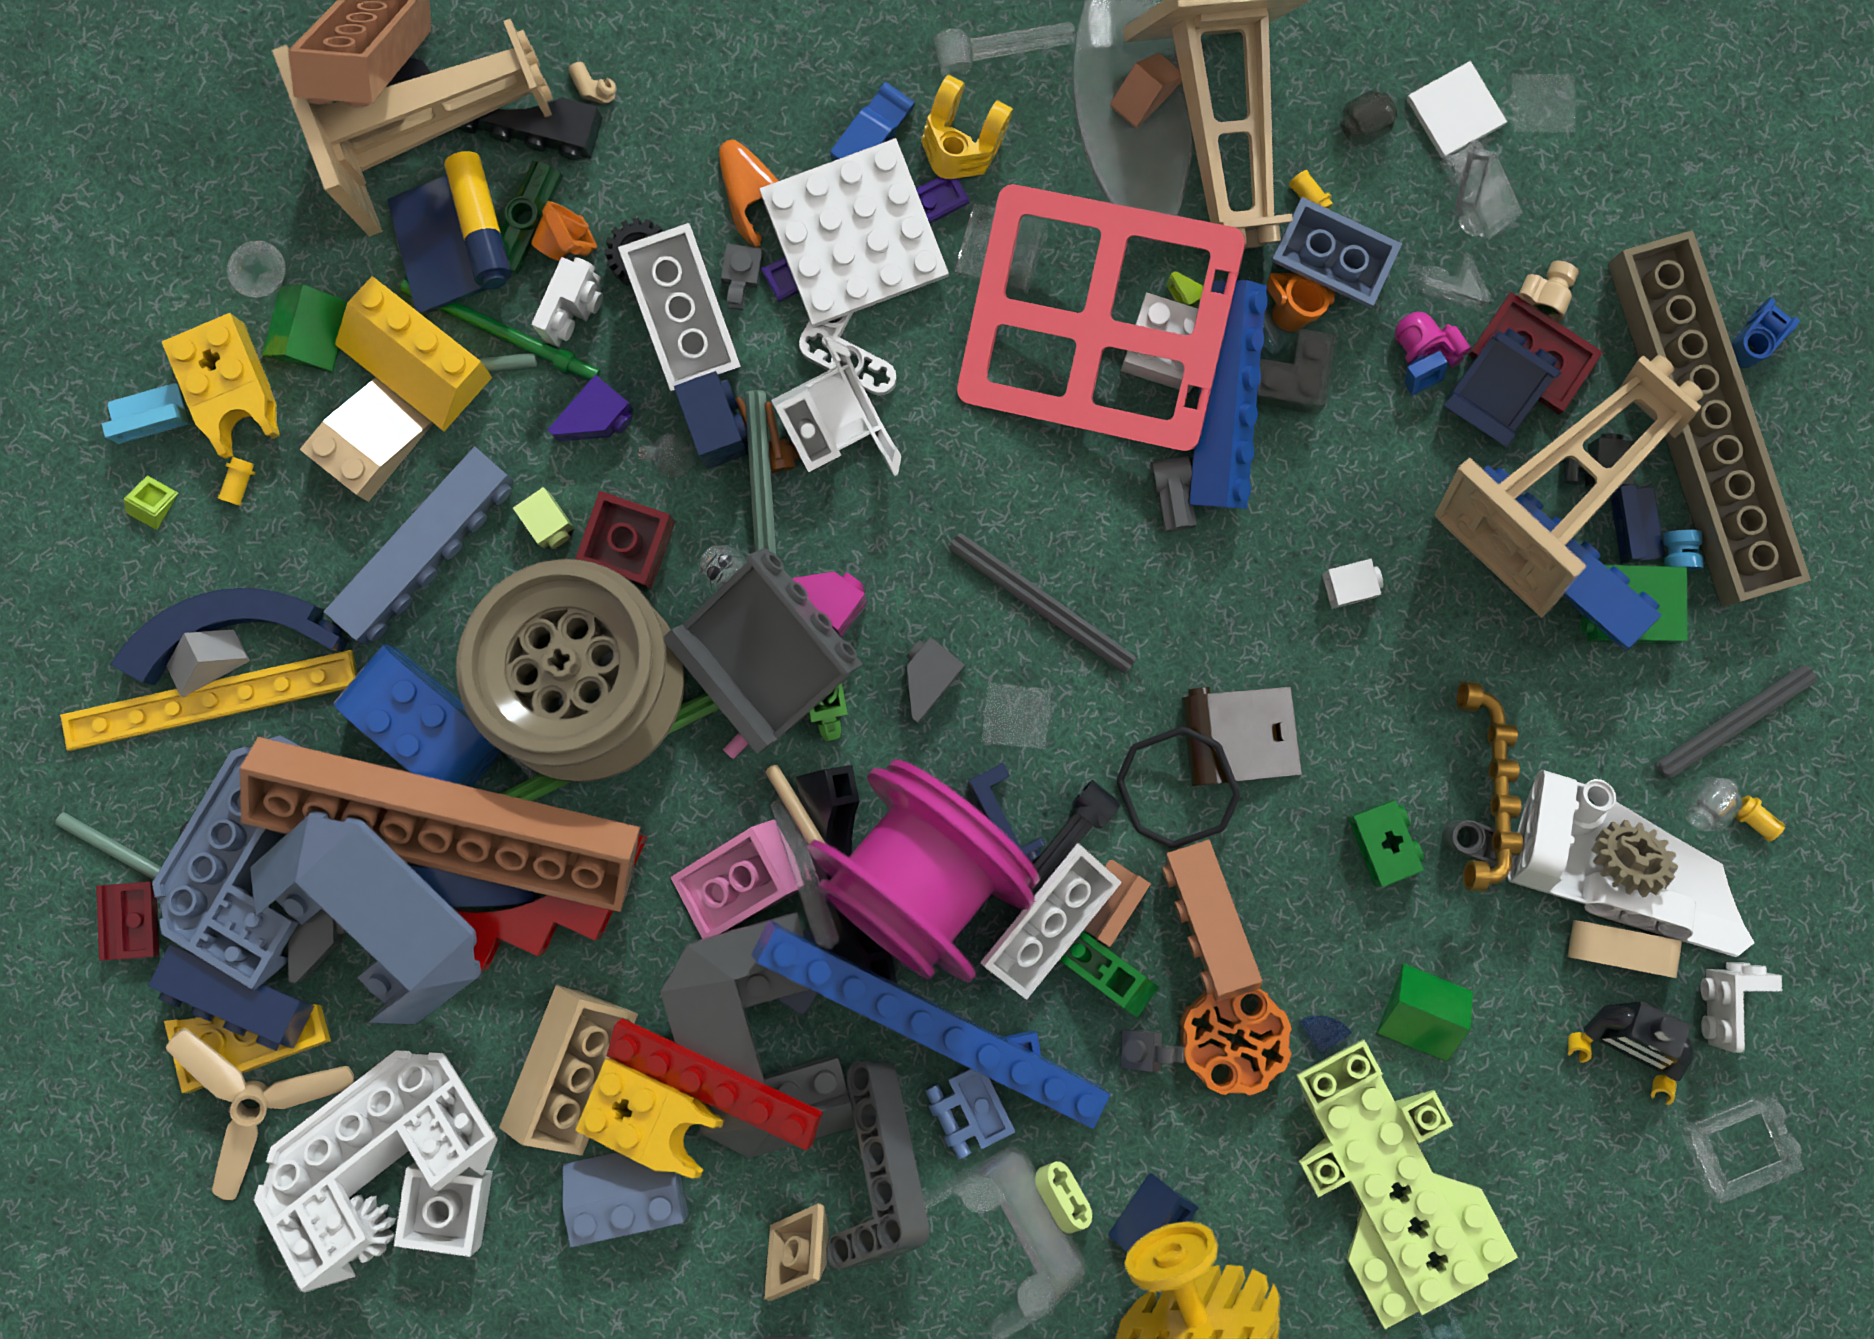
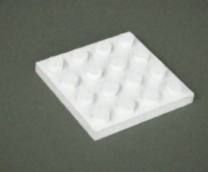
M896 138L759 188L812 328L947 278L949 275Z

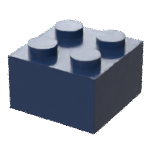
M713 371L674 386L698 455L707 469L748 455L745 446L748 444L747 428L741 414L735 416L733 414V411L739 409L728 379L721 381L717 372Z

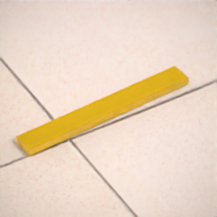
M352 650L214 680L185 697H182L177 689L61 714L67 751H74L342 691L358 674L354 653Z

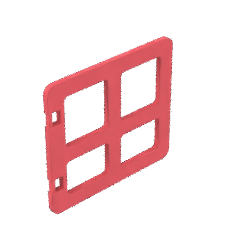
M1015 184L1005 186L1000 191L996 204L957 386L958 396L963 402L1176 450L1189 451L1195 448L1200 440L1237 276L1246 241L1243 233L1235 227ZM1031 215L1100 230V243L1085 309L1082 312L1076 313L1007 298L1005 292L1020 222L1024 216ZM1137 236L1209 251V266L1194 330L1191 334L1182 335L1115 321L1112 318V309L1128 240L1131 237ZM1216 270L1229 272L1224 294L1211 292ZM1008 325L1070 338L1076 342L1068 386L1063 396H1052L989 381L987 374L999 326ZM1113 347L1183 363V378L1174 416L1170 420H1162L1098 406L1093 402V393L1104 349ZM1189 385L1202 387L1197 409L1185 407Z

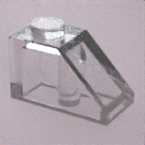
M1475 148L1470 151L1456 197L1455 207L1460 215L1459 224L1468 235L1490 240L1520 217L1523 212L1496 153Z

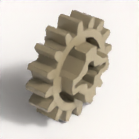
M1623 820L1620 826L1613 821L1607 829L1603 828L1596 837V843L1591 849L1592 852L1597 854L1593 860L1594 864L1604 867L1600 873L1602 877L1611 876L1614 879L1612 882L1613 887L1616 888L1622 884L1625 886L1627 894L1631 895L1636 889L1641 897H1646L1650 891L1654 895H1659L1663 888L1666 889L1675 878L1673 874L1678 869V865L1672 862L1676 857V853L1666 851L1665 847L1669 842L1656 839L1657 831L1655 829L1648 833L1644 830L1643 823L1639 822L1636 827H1632L1628 820Z

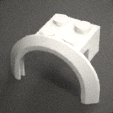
M826 337L824 340L836 367L771 400L807 471L810 472L841 456L840 449L871 434L894 476L898 475L901 454L880 421L849 357L851 354L848 348Z

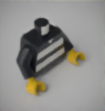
M1644 1002L1605 1005L1584 1026V1033L1575 1032L1569 1035L1568 1055L1570 1056L1576 1050H1581L1579 1054V1062L1581 1063L1591 1059V1042L1595 1040L1658 1072L1663 1071L1664 1074L1657 1075L1653 1080L1651 1098H1654L1655 1094L1659 1091L1668 1093L1666 1105L1674 1102L1677 1087L1676 1081L1682 1079L1694 1057L1692 1040L1688 1037L1690 1026L1678 1018Z

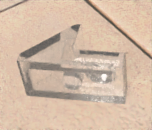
M1465 252L1459 258L1453 276L1449 275V272L1442 267L1423 266L1415 275L1411 287L1412 290L1476 311H1481L1491 298L1468 252Z

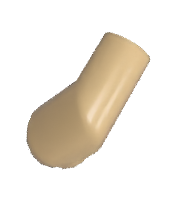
M576 62L569 66L568 72L583 99L606 104L615 98L616 85L611 79L606 78L605 82L603 79L599 81L592 80L584 62Z

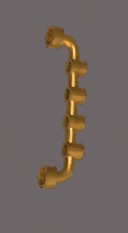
M1462 681L1457 691L1456 704L1458 709L1476 712L1480 706H1483L1488 710L1491 722L1487 730V741L1492 745V760L1489 764L1488 774L1489 778L1493 780L1494 795L1490 802V812L1492 816H1495L1492 849L1496 853L1497 862L1496 866L1490 869L1489 864L1485 861L1469 860L1463 871V884L1466 890L1485 892L1489 884H1498L1506 879L1511 871L1512 855H1519L1523 848L1522 834L1511 832L1510 819H1516L1520 815L1521 800L1518 796L1509 795V782L1514 783L1517 781L1520 768L1516 760H1508L1507 747H1514L1517 742L1518 730L1515 725L1506 724L1504 708L1496 697L1483 691L1481 684L1478 682Z

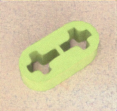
M1058 1161L1040 1167L1035 1176L1036 1186L1060 1229L1066 1233H1074L1088 1228L1092 1221V1210L1069 1168Z

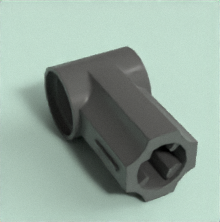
M1188 456L1150 462V472L1155 474L1156 487H1153L1159 497L1164 532L1196 527L1194 505H1189L1192 470Z

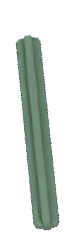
M752 390L745 393L754 546L755 552L767 548L769 552L776 555L769 435L765 410L766 393L762 390Z

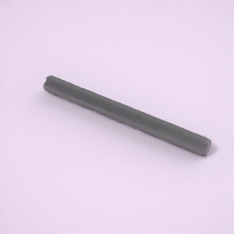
M959 533L953 539L949 549L954 554L1121 672L1126 673L1130 670L1136 660L1135 655L962 533Z

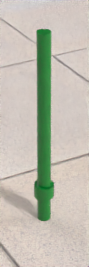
M405 278L400 286V291L412 296L408 279ZM455 302L439 309L530 353H534L553 363L554 368L566 374L573 372L589 381L594 375L600 376V369L577 359L575 353L564 348L558 350L461 303Z

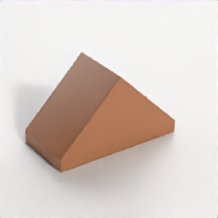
M1160 52L1136 62L1110 103V107L1137 130L1182 83L1180 70Z

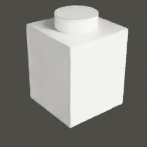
M1372 559L1329 569L1322 574L1331 609L1370 600L1381 595L1380 588H1383V578L1380 569L1377 566H1373Z

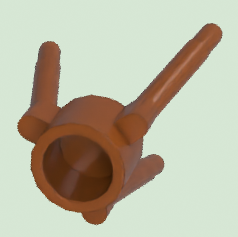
M737 397L736 401L740 414L747 427L745 404L741 397ZM766 402L765 410L771 441H769L771 473L780 472L782 468L784 471L796 468L794 460L800 459V455L791 438L790 445H788L787 439H779L772 403Z

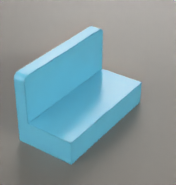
M172 383L108 402L112 421L101 423L105 438L121 444L188 425L189 421L180 387L177 383Z

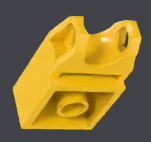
M228 313L161 341L195 425L210 439L220 457L227 459L233 456L232 430L235 424L243 418L253 417L259 423L265 435L270 436L272 439L280 436L277 425V403L246 326L242 321Z
M605 1059L575 1131L654 1171L676 1172L695 1179L701 1177L704 1169L697 1165L695 1160L686 1152L684 1147L685 1133L693 1124H702L713 1129L715 1127L721 1128L724 1119L713 1113L705 1102L614 1059Z

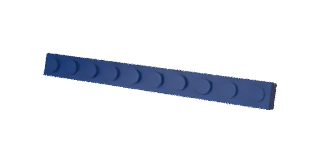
M771 920L768 921L751 954L758 964L1094 1129L1111 1095L1101 1086Z

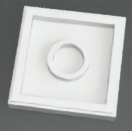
M1471 61L1411 93L1406 98L1442 160L1499 129L1507 122Z

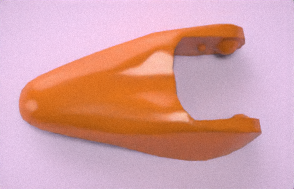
M733 139L727 140L720 145L719 160L732 218L739 234L753 248L761 246L762 237L760 233L754 231L753 225L749 223L746 217V209L752 203L762 199L759 188L779 180L743 144Z

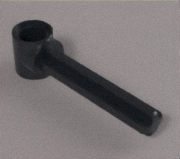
M1093 779L1082 789L1084 793L1081 796L1078 794L1072 802V809L1076 812L1032 864L1039 875V882L1034 888L1030 889L1034 896L1092 826L1096 829L1103 828L1121 806V803Z

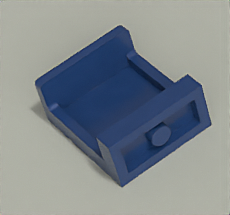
M1509 327L1505 333L1499 329L1494 331L1444 401L1445 407L1506 447L1516 435L1515 430L1552 380L1558 378L1561 373L1555 367L1558 359L1541 348L1535 354L1523 346L1527 339Z
M1001 763L970 779L968 783L986 818L998 827L1031 861L1041 855L1038 848L1044 846L1045 843L1042 838H1037L1020 846L990 788L1010 777L1004 763Z

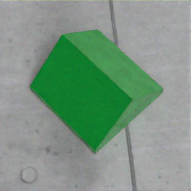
M304 284L281 286L262 356L333 372L339 352L335 342L348 301Z
M1402 963L1376 1033L1448 1061L1471 1030L1473 991Z

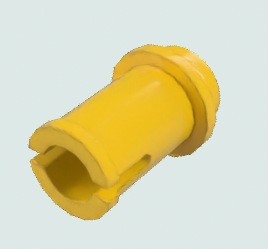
M1308 170L1300 172L1290 181V188L1296 192L1300 199L1302 197L1327 209L1333 206L1330 200L1332 197L1330 193L1325 194L1310 176Z
M232 457L230 463L226 462L225 466L229 468L220 495L218 494L217 498L241 506L250 475H255V472L252 471L254 464Z
M1749 795L1745 796L1734 807L1733 812L1737 814L1736 819L1739 822L1748 823L1768 842L1779 837L1785 829V824L1761 806L1762 801L1759 798H1752Z

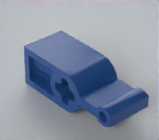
M885 82L870 104L858 113L830 151L831 161L892 140L898 127L913 110L915 102Z

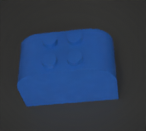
M386 644L380 647L334 701V706L343 716L413 774L473 787L502 752L478 731L469 718L463 703L402 651Z

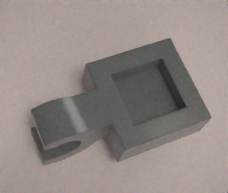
M732 244L726 245L721 280L723 283H730L727 295V303H729L730 309L743 310L747 286L758 287L763 249Z
M1122 1030L1121 1068L1157 1072L1161 1071V1063L1174 1064V1062H1184L1185 1047L1163 1045L1162 1033Z

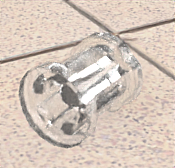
M1472 140L1462 151L1452 156L1447 155L1441 158L1440 165L1451 185L1456 186L1461 184L1463 178L1476 171L1483 172L1487 170L1490 166V161L1484 146L1479 141Z

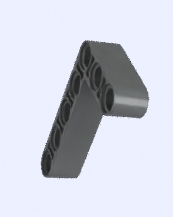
M857 1061L851 1064L847 1072V1086L874 1219L830 1237L826 1248L827 1258L831 1266L836 1269L874 1265L922 1247L929 1237V1223L895 1067L888 1061Z

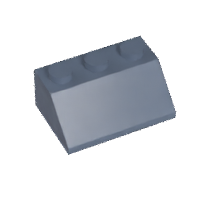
M1302 197L1292 214L1293 221L1287 224L1271 262L1372 309L1402 243Z
M619 1152L563 1164V1212L570 1247L684 1223L689 1215L681 1174L668 1171H654Z

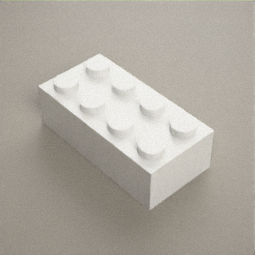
M690 223L618 247L670 391L675 390V385L713 371L721 374L741 367Z

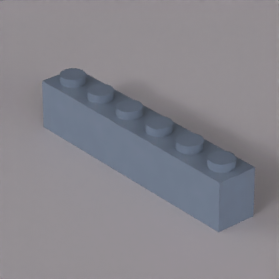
M474 446L323 612L356 641L367 644L369 641H377L386 632L388 626L385 623L394 613L397 615L401 614L410 606L413 601L410 595L420 585L425 587L436 577L438 571L435 568L444 558L447 560L453 558L460 551L463 545L460 540L469 531L476 532L487 520L485 513L494 503L500 505L509 497L512 492L510 486L514 480Z

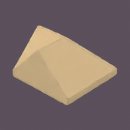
M815 1204L770 1225L765 1300L772 1301L820 1280L827 1264L826 1248L829 1234V1225L824 1205Z

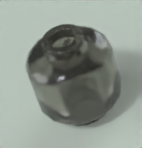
M1377 90L1366 91L1345 104L1343 120L1340 121L1341 130L1348 140L1354 139L1361 145H1369L1392 131L1394 119L1397 118L1396 106L1387 93H1380Z

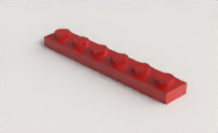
M622 1018L615 1023L607 1057L806 1151L813 1145L823 1111Z

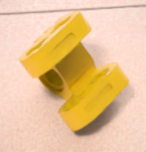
M949 74L943 80L936 94L931 113L927 117V124L923 131L921 143L934 173L939 177L956 179L983 175L1003 142L1014 109L998 100L995 101L983 124L979 139L976 143L973 142L970 136L950 127L957 113L965 83Z

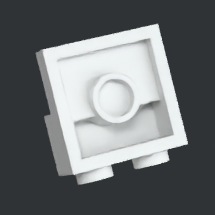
M561 257L531 324L545 343L559 348L562 340L568 341L575 327V321L572 320L573 316L587 321L590 313L595 314L599 310L603 299V294L600 293L601 287L599 286L602 278L594 273L595 266L580 258L570 261Z

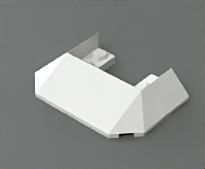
M395 1050L271 1146L266 1160L270 1166L264 1185L258 1186L254 1201L299 1289L303 1292L355 1277L356 1275L349 1261L373 1243L349 1197L408 1151H410L429 1186L437 1192L468 1167H471L483 1176L498 1139L446 1055L430 1052L428 1055L412 1054L409 1051Z

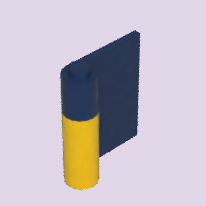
M461 151L450 155L444 162L447 175L387 199L414 307L421 315L428 314L487 289L500 288L505 285L512 274L481 158L475 152Z

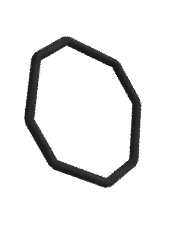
M1178 727L1134 743L1130 747L1117 776L1118 788L1136 831L1170 848H1177L1223 832L1227 828L1240 799V790L1222 745L1218 741L1187 727ZM1185 734L1215 748L1233 796L1220 825L1172 841L1142 827L1125 786L1124 779L1137 750Z

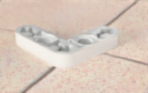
M853 313L843 316L836 323L827 322L813 328L809 320L799 341L801 353L808 361L827 371L836 367L833 358H831V363L825 361L828 358V353L817 349L815 353H810V346L807 343L809 339L815 341L819 336L822 337V345L828 348L824 339L829 337L845 345L850 353L857 356L859 362L855 371L858 376L863 371L865 360L871 362L868 365V370L879 374L881 370L887 371L886 378L890 382L888 384L881 383L879 387L874 386V378L864 373L863 379H860L866 391L882 396L890 393L895 388L896 372L892 365L840 338Z

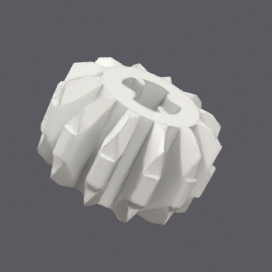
M356 1195L350 1201L373 1241L370 1246L351 1260L353 1261L358 1257L361 1263L371 1260L373 1255L380 1256L386 1251V1244L392 1241L395 1235L389 1228L394 1225L396 1219L385 1216L384 1213L387 1212L389 1205L384 1204L381 1207H377L376 1196H370L365 1200L362 1195Z

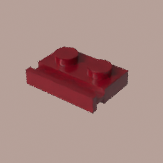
M153 881L96 886L99 961L159 956L157 898L154 896Z

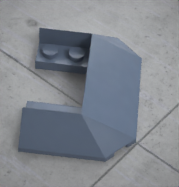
M281 735L269 739L290 745L299 746L298 744L292 742L291 740ZM245 746L230 752L152 882L154 896L159 898L162 919H159L162 935L250 989L256 990L288 963V955L282 951L299 922L270 905L256 916L254 895L251 894L253 887L250 867L284 837L285 833L241 823L240 767L252 748Z
M312 811L250 867L256 916L276 900L289 915L302 925L322 908L376 959L357 977L372 994L376 995L384 1003L368 1023L416 1024L477 979L481 974L480 961L475 960L473 950L477 943L475 930L362 820L347 818L344 822L328 819L327 813Z

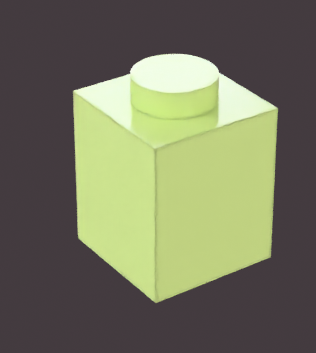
M544 487L513 507L534 540L542 548L545 549L548 546L552 549L557 548L570 538L568 532L574 529L573 525L550 492Z

